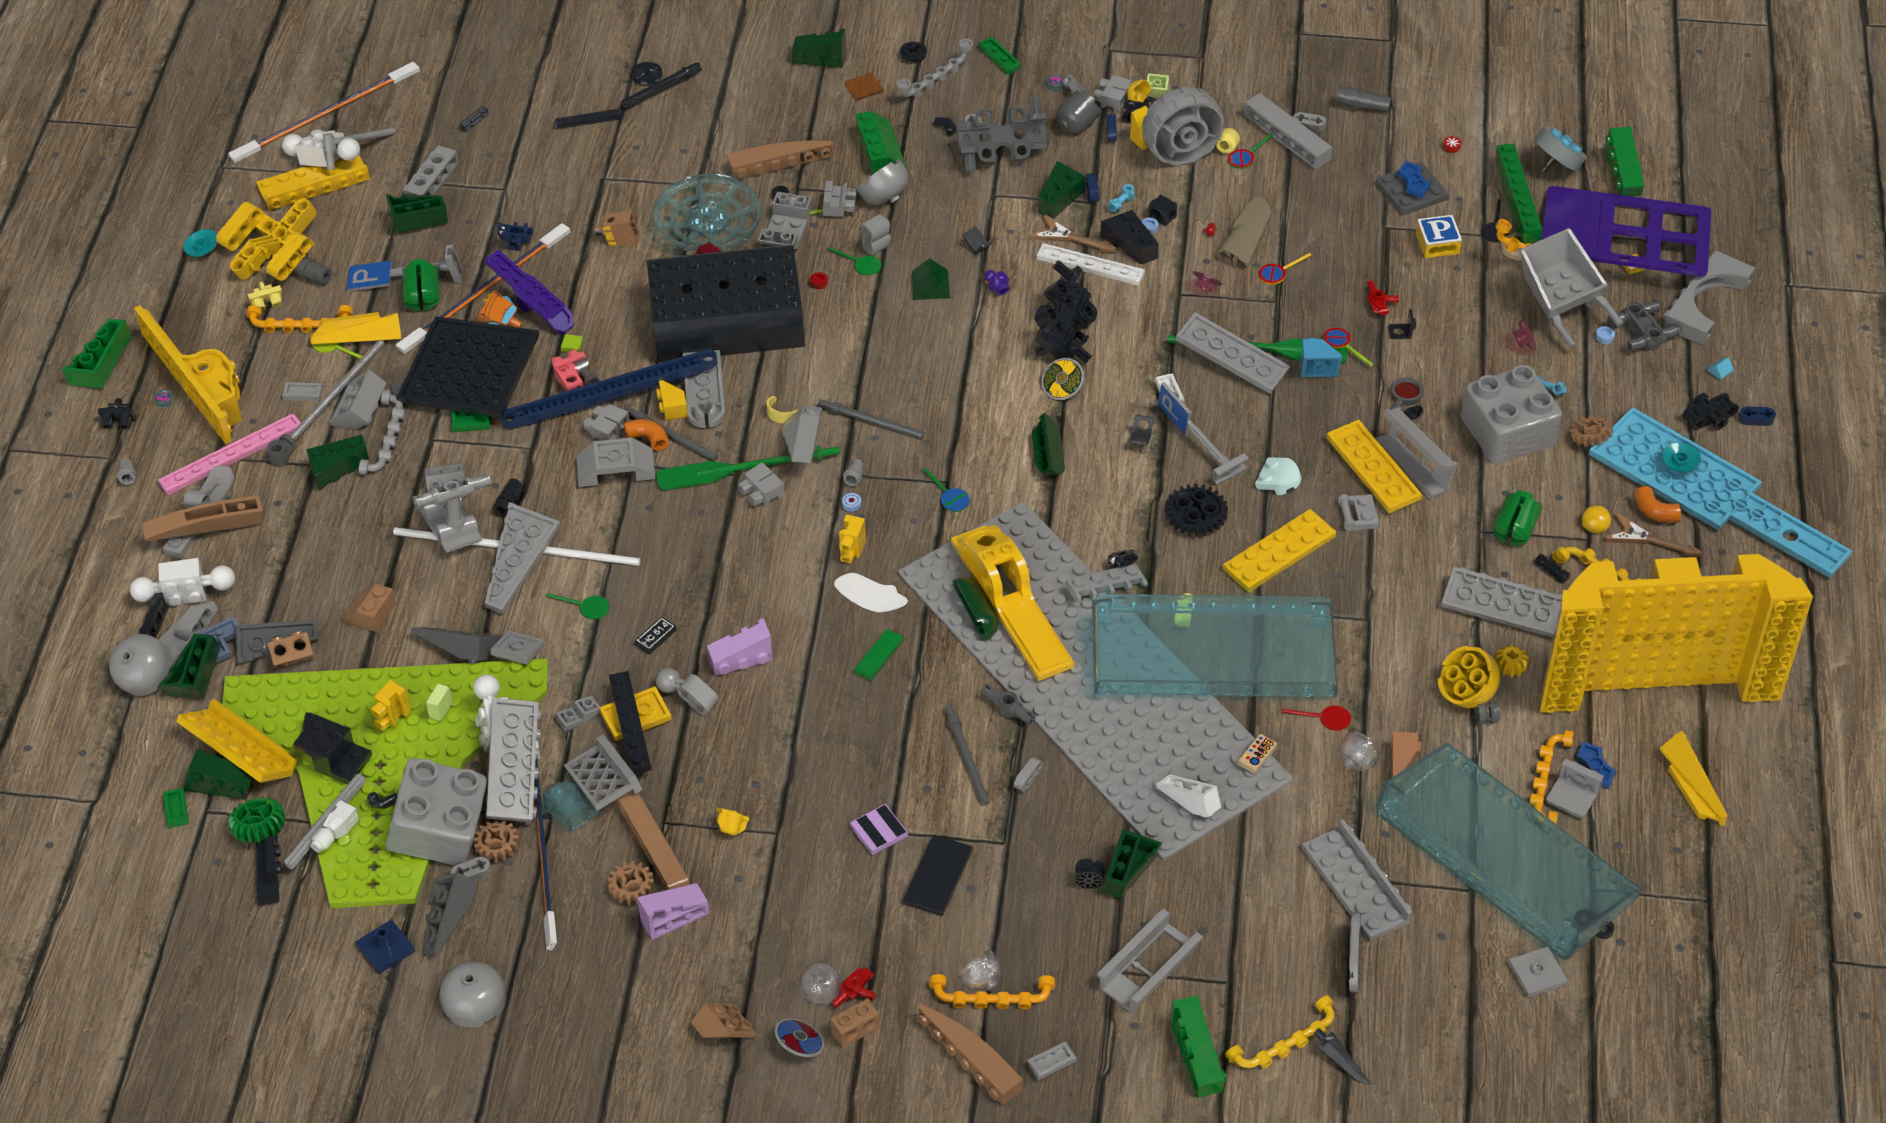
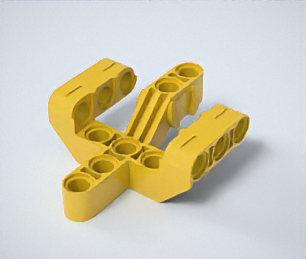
M300 198L280 222H277L267 216L257 206L250 202H244L218 232L216 241L227 249L234 251L255 228L263 237L248 240L231 261V270L239 279L246 280L255 271H259L262 263L269 259L270 255H273V258L266 267V273L279 281H283L303 257L306 256L311 247L315 245L310 238L301 233L315 218L317 211L307 198Z

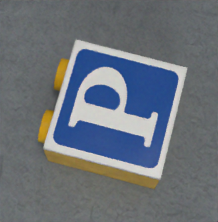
M1453 215L1417 220L1416 236L1424 258L1460 254L1462 238Z

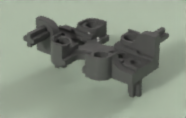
M1040 96L1029 97L1031 114L1027 115L1026 110L1021 106L1008 108L1007 123L1002 126H998L993 122L992 110L990 109L979 110L973 121L956 123L959 157L964 156L966 172L976 171L975 155L983 164L996 163V150L1000 146H1006L1010 149L1012 162L1025 160L1031 150L1047 149L1045 131L1046 112L1041 113ZM1013 113H1021L1022 119H1014ZM980 115H984L987 117L988 121L986 123L979 122L978 117ZM1019 129L1024 132L1022 139H1017L1014 136L1016 130ZM984 132L989 135L987 142L980 140L979 135ZM1023 147L1026 151V154L1019 155L1017 153V148ZM988 150L991 153V157L984 158L982 151Z

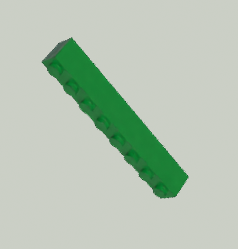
M1515 144L1497 145L1495 164L1520 242L1534 244L1541 240L1543 229Z

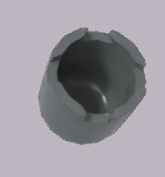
M1076 90L1057 110L1059 126L1070 133L1083 131L1101 114V108H1097L1094 103L1096 99L1085 90L1081 92Z

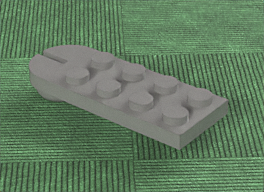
M715 350L718 363L714 368L699 372L697 376L692 374L690 378L685 377L688 420L696 427L706 428L705 415H708L709 427L717 426L725 418L720 350ZM695 352L683 353V356L689 355V354H692V353H695ZM706 357L704 361H711L713 358Z

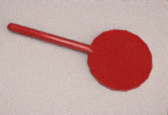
M1329 706L1321 714L1288 709L1282 710L1283 713L1320 717L1322 724L1333 731L1346 729L1351 722L1350 713L1341 706Z

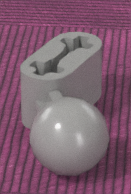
M664 668L656 676V685L659 690L664 693H673L677 690L681 698L702 715H706L719 700L718 695L696 675L691 674L684 680L681 679L680 674L675 669Z

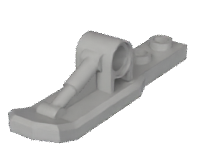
M220 464L212 468L199 491L188 490L183 501L185 509L225 500L235 481L231 467ZM197 534L169 538L163 547L164 554L182 558Z

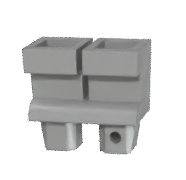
M1113 75L1110 80L1102 78L1099 84L1100 90L1096 89L1093 97L1096 99L1095 101L1101 102V108L1106 106L1113 107L1114 112L1120 114L1128 100L1127 89L1132 80Z
M826 180L823 216L844 217L845 212H854L857 190L847 188V183H844L842 186H834L833 181Z
M608 404L606 408L598 405L593 412L596 419L587 417L583 424L584 429L591 432L592 439L596 437L601 440L617 439L624 431L623 423L629 421L628 411Z
M763 462L744 473L745 480L738 484L739 492L742 495L750 491L752 492L749 495V500L754 506L760 503L767 506L773 498L776 497L779 500L785 496L784 483Z

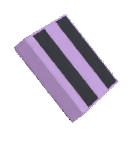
M886 804L850 822V827L872 855L908 837V832Z

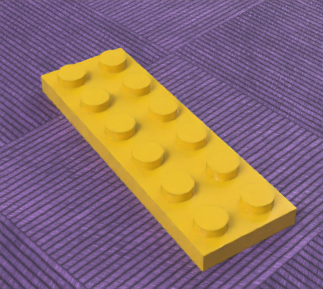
M1360 420L1327 433V440L1388 513H1392L1422 499L1421 492Z
M1309 509L1224 563L1222 569L1249 593L1335 538L1336 531L1314 511Z

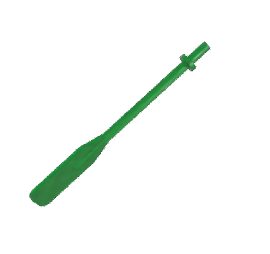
M1168 335L1167 342L1180 343L1175 340L1176 335ZM1293 338L1273 344L1248 343L1261 350L1272 351L1291 360L1300 361L1299 357L1303 339ZM1346 347L1334 348L1342 355L1341 364H1344L1347 361L1348 349Z
M816 446L813 458H818V461H822L824 456L841 454L840 447L821 449L820 446ZM790 455L737 464L707 461L661 469L657 472L656 476L658 487L661 490H672L713 483L733 472L752 469L762 462L766 466L792 462Z

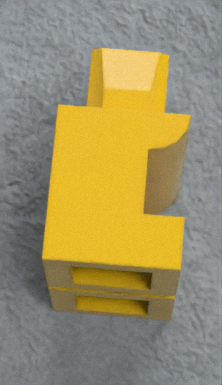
M846 514L844 529L839 532L840 560L842 562L852 563L854 558L859 559L866 544L864 518Z
M391 680L374 696L376 704L370 709L373 716L376 717L374 720L375 726L383 731L389 725L396 728V719L401 715L407 717L412 712L406 690Z

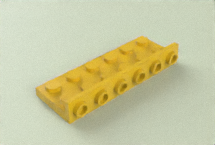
M359 155L351 161L339 158L334 162V170H328L327 167L305 166L256 181V184L268 210L271 211L293 204L300 198L309 199L370 180L367 165H364Z
M211 700L208 709L178 715L177 723L260 783L292 776L298 760L297 757L217 700Z

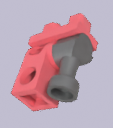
M572 350L567 354L568 358L563 360L559 356L552 358L554 376L565 392L582 387L583 381L580 378L581 376L585 378V386L600 381L597 375L591 374L589 361L585 358L584 352L579 353L577 350Z

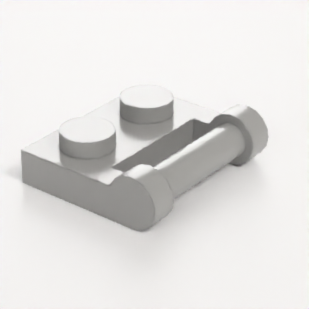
M1342 494L1338 496V504L1342 508L1345 520L1343 523L1345 530L1379 528L1372 494L1356 496ZM1350 505L1354 507L1357 521L1352 519Z

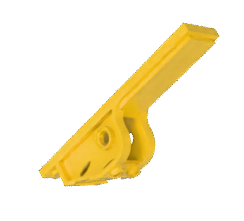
M141 305L135 307L134 311L142 336L225 444L231 442L230 433H232V429L230 426L242 421V413L239 410L240 390L238 383H240V380L235 373V370H237L235 363L232 360L229 361L224 353L216 349H205L192 355H182L146 308L143 309ZM202 366L208 367L206 370H199Z
M995 524L989 527L985 525L952 537V545L975 582L982 589L987 601L1036 679L1041 681L1074 668L1075 663L1034 600L1030 588L1027 564L1014 541L1008 535L1001 532L1000 528ZM1001 564L1005 574L1015 585L1017 592L1003 596L1002 582L996 565Z

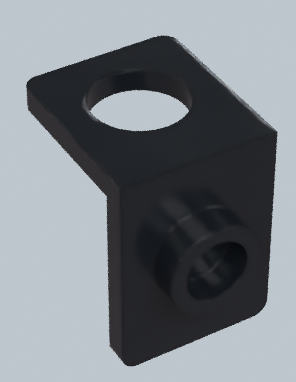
M973 227L962 235L976 255L995 241L994 237L986 241L977 227Z
M1412 309L1408 311L1407 324H1389L1390 339H1412L1413 329H1416V319L1413 318ZM1402 329L1404 333L1398 335L1393 330Z
M1135 415L1133 433L1129 442L1136 445H1148L1152 436L1154 418ZM1141 420L1147 421L1148 429L1141 430L1138 427V422Z

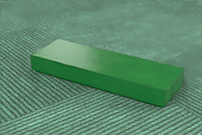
M991 36L978 42V47L1007 75L1022 68V64L994 37Z
M886 629L854 668V672L872 681L903 643L904 637Z

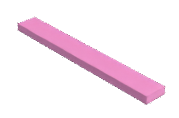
M294 413L158 479L159 485L167 495H170L207 477L212 468L220 464L229 466L267 447L271 441L279 440L281 435H290L301 422Z

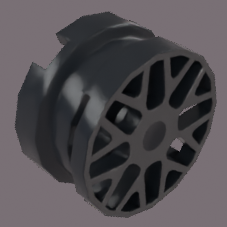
M1087 858L1078 861L1075 865L1076 874L1074 875L1076 885L1084 889L1101 887L1104 883L1105 869L1103 863L1098 860L1093 862L1092 859Z

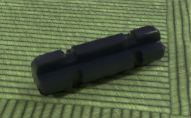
M481 106L478 111H475L460 123V128L468 131L489 114L488 109Z
M1539 554L1535 560L1537 565L1543 566V569L1554 577L1558 576L1557 579L1563 583L1570 578L1568 571L1565 569L1561 570V566L1551 559L1547 560L1548 557Z

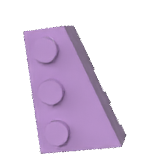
M764 618L758 620L759 624L749 629L747 626L742 628V632L733 637L728 635L707 646L708 659L715 676L773 661L771 635Z
M697 883L637 897L641 922L652 940L709 914L708 901Z

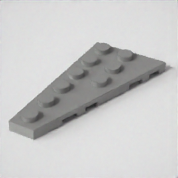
M510 502L496 554L495 567H493L491 583H489L485 599L486 608L501 614L505 612L561 526L560 521Z

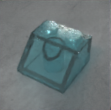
M558 782L543 792L545 808L569 833L603 811V808L598 811L594 808L577 783Z

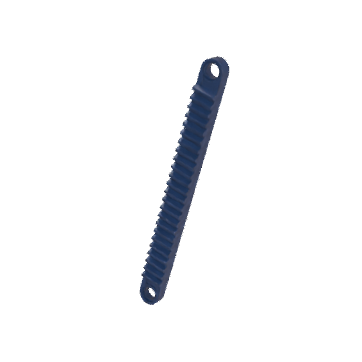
M711 349L702 350L506 409L503 417L500 418L501 423L507 429L526 424L531 426L533 422L538 424L540 420L544 422L547 418L552 420L554 416L567 415L569 411L575 413L576 409L581 411L583 407L587 409L590 405L595 407L597 403L604 404L606 400L611 402L612 398L618 400L619 396L625 398L626 394L631 396L633 392L638 394L640 390L647 391L649 387L654 389L656 385L659 387L660 380L667 383L672 381L674 383L676 379L681 381L683 377L690 378L692 374L697 376L699 372L712 369L717 365V354ZM706 357L713 358L711 361H704ZM507 417H515L512 421H506Z

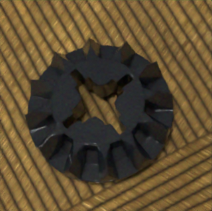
M919 42L905 43L900 48L901 58L906 59V62L910 60L913 63L916 60L920 62L921 59L925 58L927 48Z
M1119 550V552L1110 554L1107 562L1114 567H1123L1133 564L1139 557L1138 553L1134 550Z

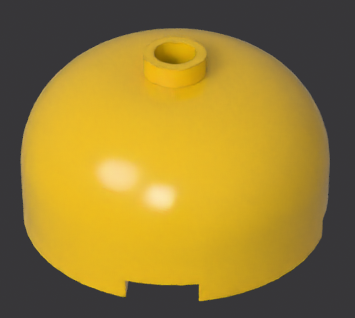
M1462 646L1452 651L1442 663L1443 668L1440 678H1438V686L1442 695L1450 702L1463 708H1475L1477 704L1487 703L1495 695L1500 683V670L1495 659L1479 647Z

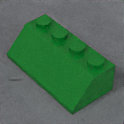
M873 111L855 114L856 131L871 174L873 175L891 162L895 164L897 159H900L906 167L890 121Z

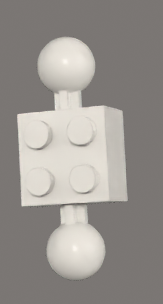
M314 130L305 138L297 134H290L284 138L282 148L287 155L298 156L300 165L327 167L323 134L332 133L335 138L344 137V134ZM352 138L341 140L333 152L334 162L339 158L347 161L356 159L360 154L359 143Z
M198 558L159 563V582H153L147 577L136 578L130 585V594L136 601L147 602L152 599L155 593L162 592L167 606L206 601V586L212 585L215 589L222 591L231 588L235 582V574L230 567L220 565L215 567L210 574L203 575Z
M485 674L475 680L473 689L475 695L483 700L481 707L478 709V714L475 716L476 726L480 727V746H484L485 753H488L492 699L498 695L500 685L494 676Z

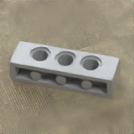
M438 145L430 153L428 159L422 163L421 168L413 175L410 182L404 186L403 194L408 195L410 198H419L420 195H435L459 164L457 151Z

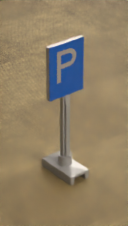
M446 245L445 260L431 264L434 266L436 264L438 269L442 271L450 270L454 283H462L460 273L463 272V268L453 245ZM392 260L350 266L347 291L390 286L391 277L401 276L402 268L392 269Z
M1165 382L1161 383L1158 399L1160 408L1184 434H1187L1189 430L1218 462L1219 467L1214 469L1212 482L1215 486L1245 471L1247 467L1243 463L1248 461L1249 458L1244 453L1232 460L1223 456L1200 429L1191 422L1192 412Z

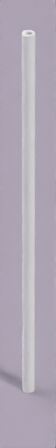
M394 527L393 535L438 540L434 533L429 531ZM482 538L481 542L472 545L498 548L500 540ZM548 546L543 554L636 566H640L641 562L640 558Z

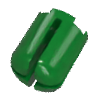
M426 259L411 260L409 265L405 268L402 267L404 303L408 309L421 312L422 288L425 311L432 310L440 301L439 269L436 264L434 266L427 263Z
M1517 490L1516 493H1507L1493 524L1494 535L1501 542L1506 544L1511 531V546H1522L1529 541L1543 509L1542 503L1539 505L1533 499V494L1522 490Z

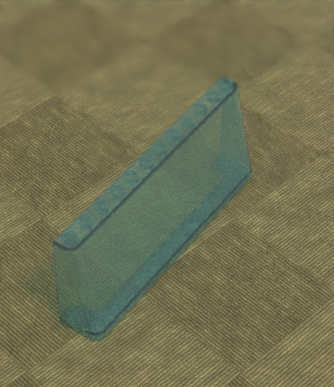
M1099 594L1092 599L1090 624L1094 694L1337 697L1338 684L1332 601L1327 597Z
M1448 742L1383 784L1377 803V812L1382 819L1546 947L1548 946L1551 951L1562 959L1571 958L1640 895L1642 889Z

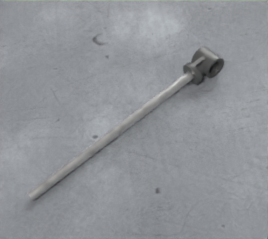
M378 340L290 435L283 434L279 440L271 441L267 445L270 463L273 466L280 467L288 463L289 454L297 448L295 440L385 344L383 340Z

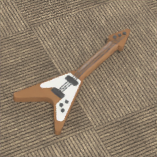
M1044 214V221L1049 229L1031 234L1032 240H1072L1098 248L1101 252L1116 251V248L1107 241L1100 242L1073 234L1072 231L1047 214Z
M1616 513L1615 518L1624 530L1605 536L1606 542L1653 543L1682 552L1684 556H1701V551L1692 545H1683L1653 536L1620 513Z

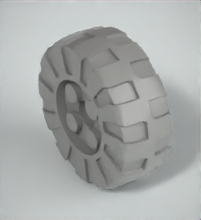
M1183 86L1179 89L1167 91L1157 101H1154L1148 108L1142 123L1143 137L1150 151L1163 163L1167 162L1173 166H1181L1182 164H1190L1200 160L1201 157L1209 154L1215 148L1214 146L1223 134L1224 118L1217 102L1205 90L1198 87Z

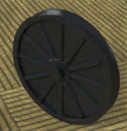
M642 62L633 67L631 72L632 78L635 82L642 85L654 84L661 79L662 68L654 62Z

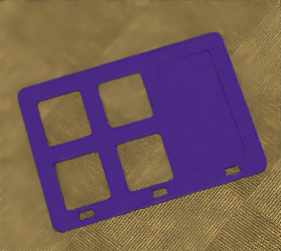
M1550 186L1547 191L1541 240L1570 228L1593 262L1706 276L1709 262L1711 209L1705 206ZM1615 206L1649 210L1648 227L1614 223ZM1669 212L1696 216L1698 218L1697 234L1663 230V213ZM1612 235L1645 238L1647 240L1646 256L1639 257L1612 253ZM1661 241L1694 245L1696 247L1695 263L1690 264L1660 259Z

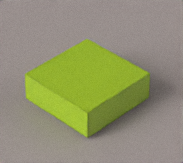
M565 334L561 345V352L569 353L572 350H577L580 353L584 341L583 336Z

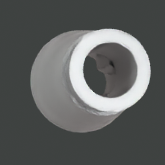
M123 458L120 460L117 478L122 484H132L137 477V473L131 460Z
M853 460L844 472L843 478L847 485L856 486L861 482L863 462L861 460Z

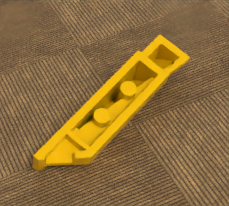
M379 312L323 319L318 329L310 335L311 344L401 339L398 313L380 317Z
M1680 731L1660 747L1661 753L1672 764L1669 765L1668 771L1698 818L1703 820L1710 818L1718 821L1720 826H1724L1727 820V813L1684 732Z

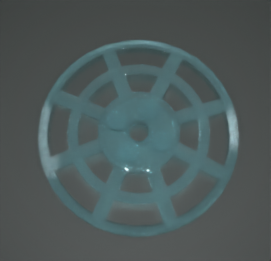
M719 174L695 175L677 181L660 195L654 207L655 226L661 236L670 244L693 252L697 251L698 246L688 245L690 243L704 245L710 242L714 246L719 247L721 251L739 245L754 233L761 219L760 201L752 188L736 178ZM718 183L730 187L725 194L704 192L702 184ZM695 185L697 194L688 196L680 202L671 198L678 191ZM736 189L746 194L753 204L743 208L732 197ZM705 198H718L721 201L719 203L706 201ZM698 199L699 203L690 209L685 207L686 204ZM666 202L674 207L671 214V222L660 221V212ZM729 202L738 211L729 213L725 206ZM755 210L756 219L750 229H742L745 223V214ZM679 211L687 215V221L676 222ZM740 217L737 227L729 226L730 219ZM662 228H673V231L683 240L681 242L674 240ZM678 228H689L692 233L687 237ZM723 231L731 233L722 239L717 238V234ZM737 234L742 235L741 237H739L738 239H736V240H734V241H731V242H729V243L720 245V243H723V242H725V241H728V240L732 239V238L735 237ZM699 235L709 236L711 241H699L695 239Z

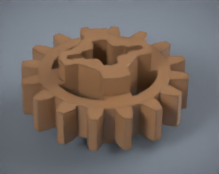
M1589 415L1587 419L1581 417V421L1576 420V425H1571L1572 429L1570 432L1573 442H1577V445L1584 444V447L1588 445L1594 447L1595 444L1602 445V441L1607 442L1613 433L1610 420H1606V417L1600 419L1599 415L1595 417Z
M495 819L494 824L487 821L486 827L480 825V832L475 831V838L473 839L475 852L479 853L480 857L486 856L489 861L491 858H494L495 862H498L499 858L505 861L506 855L513 856V850H518L517 844L520 841L517 829L513 828L512 823L506 825V820L498 823V820Z
M632 861L630 865H627L626 862H623V867L615 866L616 872H610L611 878H608L609 893H612L613 899L619 897V903L627 900L628 905H630L631 901L635 900L638 904L637 897L652 894L651 888L654 887L653 873L649 871L648 866L643 868V863L640 862L638 865H635L634 861Z

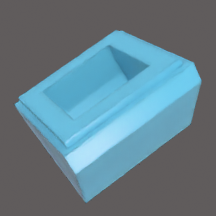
M1729 357L1719 359L1707 368L1708 372L1720 380L1724 379L1734 370Z

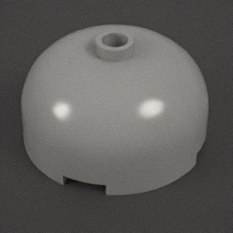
M897 159L895 164L893 162L889 163L870 176L865 184H860L856 190L862 199L870 205L881 206L889 201L894 203L906 189L909 182V174L901 160Z
M135 634L123 639L114 648L109 661L110 675L115 684L134 696H145L158 690L159 683L170 673L169 669L172 666V657L169 649L155 637L146 634Z
M466 962L454 967L446 974L440 986L439 995L442 1010L451 1019V1022L462 1027L472 1028L485 1025L484 1022L491 1020L495 1016L498 1017L506 1004V990L502 977L493 967L482 962Z

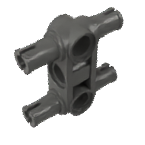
M1657 300L1646 304L1630 302L1626 308L1618 313L1624 324L1637 337L1627 341L1626 347L1629 352L1641 348L1654 351L1659 349L1660 345L1665 343L1667 339L1680 335V328L1677 324L1661 328L1650 315L1660 311V304ZM1608 316L1607 324L1610 328H1613L1616 324Z

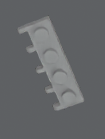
M1132 564L1068 578L1065 585L1077 602L1081 601V596L1084 595L1096 598L1098 592L1107 591L1109 594H1114V589L1125 587L1126 590H1131L1132 585L1138 583L1145 587L1147 586V580L1138 566Z

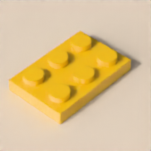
M656 686L634 694L643 731L672 720L671 714ZM615 702L599 707L600 714L615 742L623 739Z

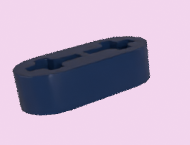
M1106 114L1108 142L1117 141L1115 114Z
M1095 173L1085 174L1089 201H1099V188Z
M1746 406L1740 409L1738 420L1744 425L1770 426L1775 421L1776 412L1769 407Z

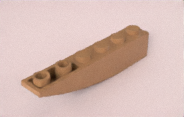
M792 141L758 146L727 154V165L733 180H739L833 157L834 143L833 141Z
M259 495L222 500L169 513L141 523L145 541L259 525L262 524L263 509Z
M922 1004L918 1006L917 1019L919 1023L931 1031L936 1041H941L945 1045L947 1052L959 1060L960 1065L965 1071L969 1070L975 1081L988 1090L993 1100H998L1003 1106L1023 1091V1079L979 1036L938 1011Z

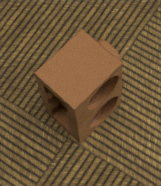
M294 632L291 634V637L287 638L276 637L268 643L275 670L314 659L307 632ZM302 642L306 647L303 650H296L295 645ZM278 648H284L286 653L278 656L275 654V651Z
M868 998L830 1018L831 1033L842 1048L880 1028L879 1013Z

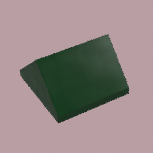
M929 258L912 271L914 300L950 298L948 270Z

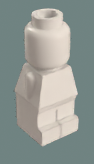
M340 800L336 804V809L327 817L323 824L324 828L319 829L312 837V843L310 844L312 849L316 852L326 850L335 839L347 834L359 820L356 808Z

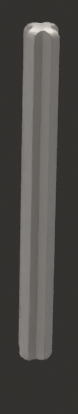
M356 774L284 859L283 863L286 867L293 869L311 848L312 837L319 829L324 828L323 824L329 814L336 809V804L340 800L348 804L366 782L364 776Z

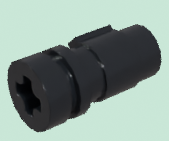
M510 479L494 502L492 510L498 516L506 517L509 502L515 504L521 495L520 490L522 489V483L519 480Z

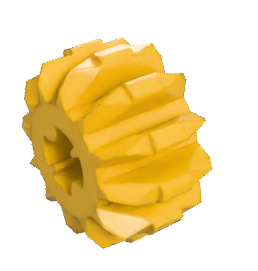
M1511 643L1509 647L1503 645L1501 649H1498L1495 661L1503 676L1508 674L1511 678L1514 675L1520 677L1527 670L1529 656H1527L1526 650H1521L1520 645L1513 647Z

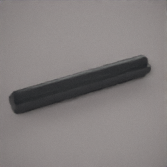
M621 108L567 116L555 118L554 124L556 129L616 120L622 119L623 113Z

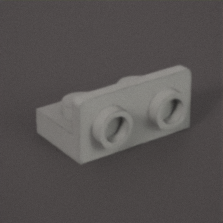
M463 463L425 468L428 492L431 488L443 485L448 481L465 478Z

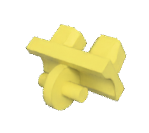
M263 281L259 282L260 287L253 289L254 293L248 294L250 305L259 306L262 312L266 310L264 303L271 302L273 308L282 306L283 296L280 285L272 287L271 284L264 286Z

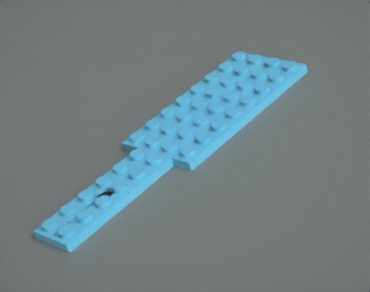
M1633 407L1612 427V437L1608 438L1607 442L1602 441V445L1595 444L1589 451L1590 456L1641 486L1651 487L1653 493L1672 504L1678 503L1680 509L1719 531L1728 520H1731L1828 578H1831L1852 554V550L1755 495L1754 493L1761 487L1762 481ZM1672 443H1686L1699 451L1701 463L1694 471L1687 473L1676 472L1664 464L1662 452L1666 446ZM1793 532L1797 535V540L1788 541L1783 537V533L1790 534Z

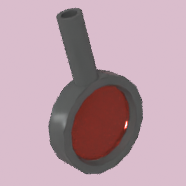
M1408 377L1397 379L1391 387V397L1395 403L1390 410L1402 405L1411 406L1417 404L1423 396V387L1420 382Z

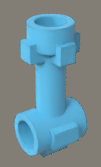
M1131 184L1124 185L1122 194L1118 198L1109 201V210L1116 212L1122 209L1124 201H1132L1135 198L1134 187Z
M1538 376L1545 388L1553 391L1554 395L1561 396L1567 393L1568 389L1563 382L1558 381V383L1554 384L1544 381L1542 376Z

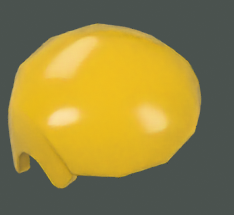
M1143 79L1132 82L1127 89L1128 100L1143 102L1147 95L1151 93L1150 84Z
M1590 506L1583 512L1581 517L1582 527L1591 533L1605 532L1611 525V515L1603 506Z

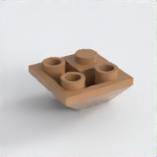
M705 1003L691 1022L703 1038H755L757 1035L752 1028V1024L741 1015L740 1009L734 1004Z

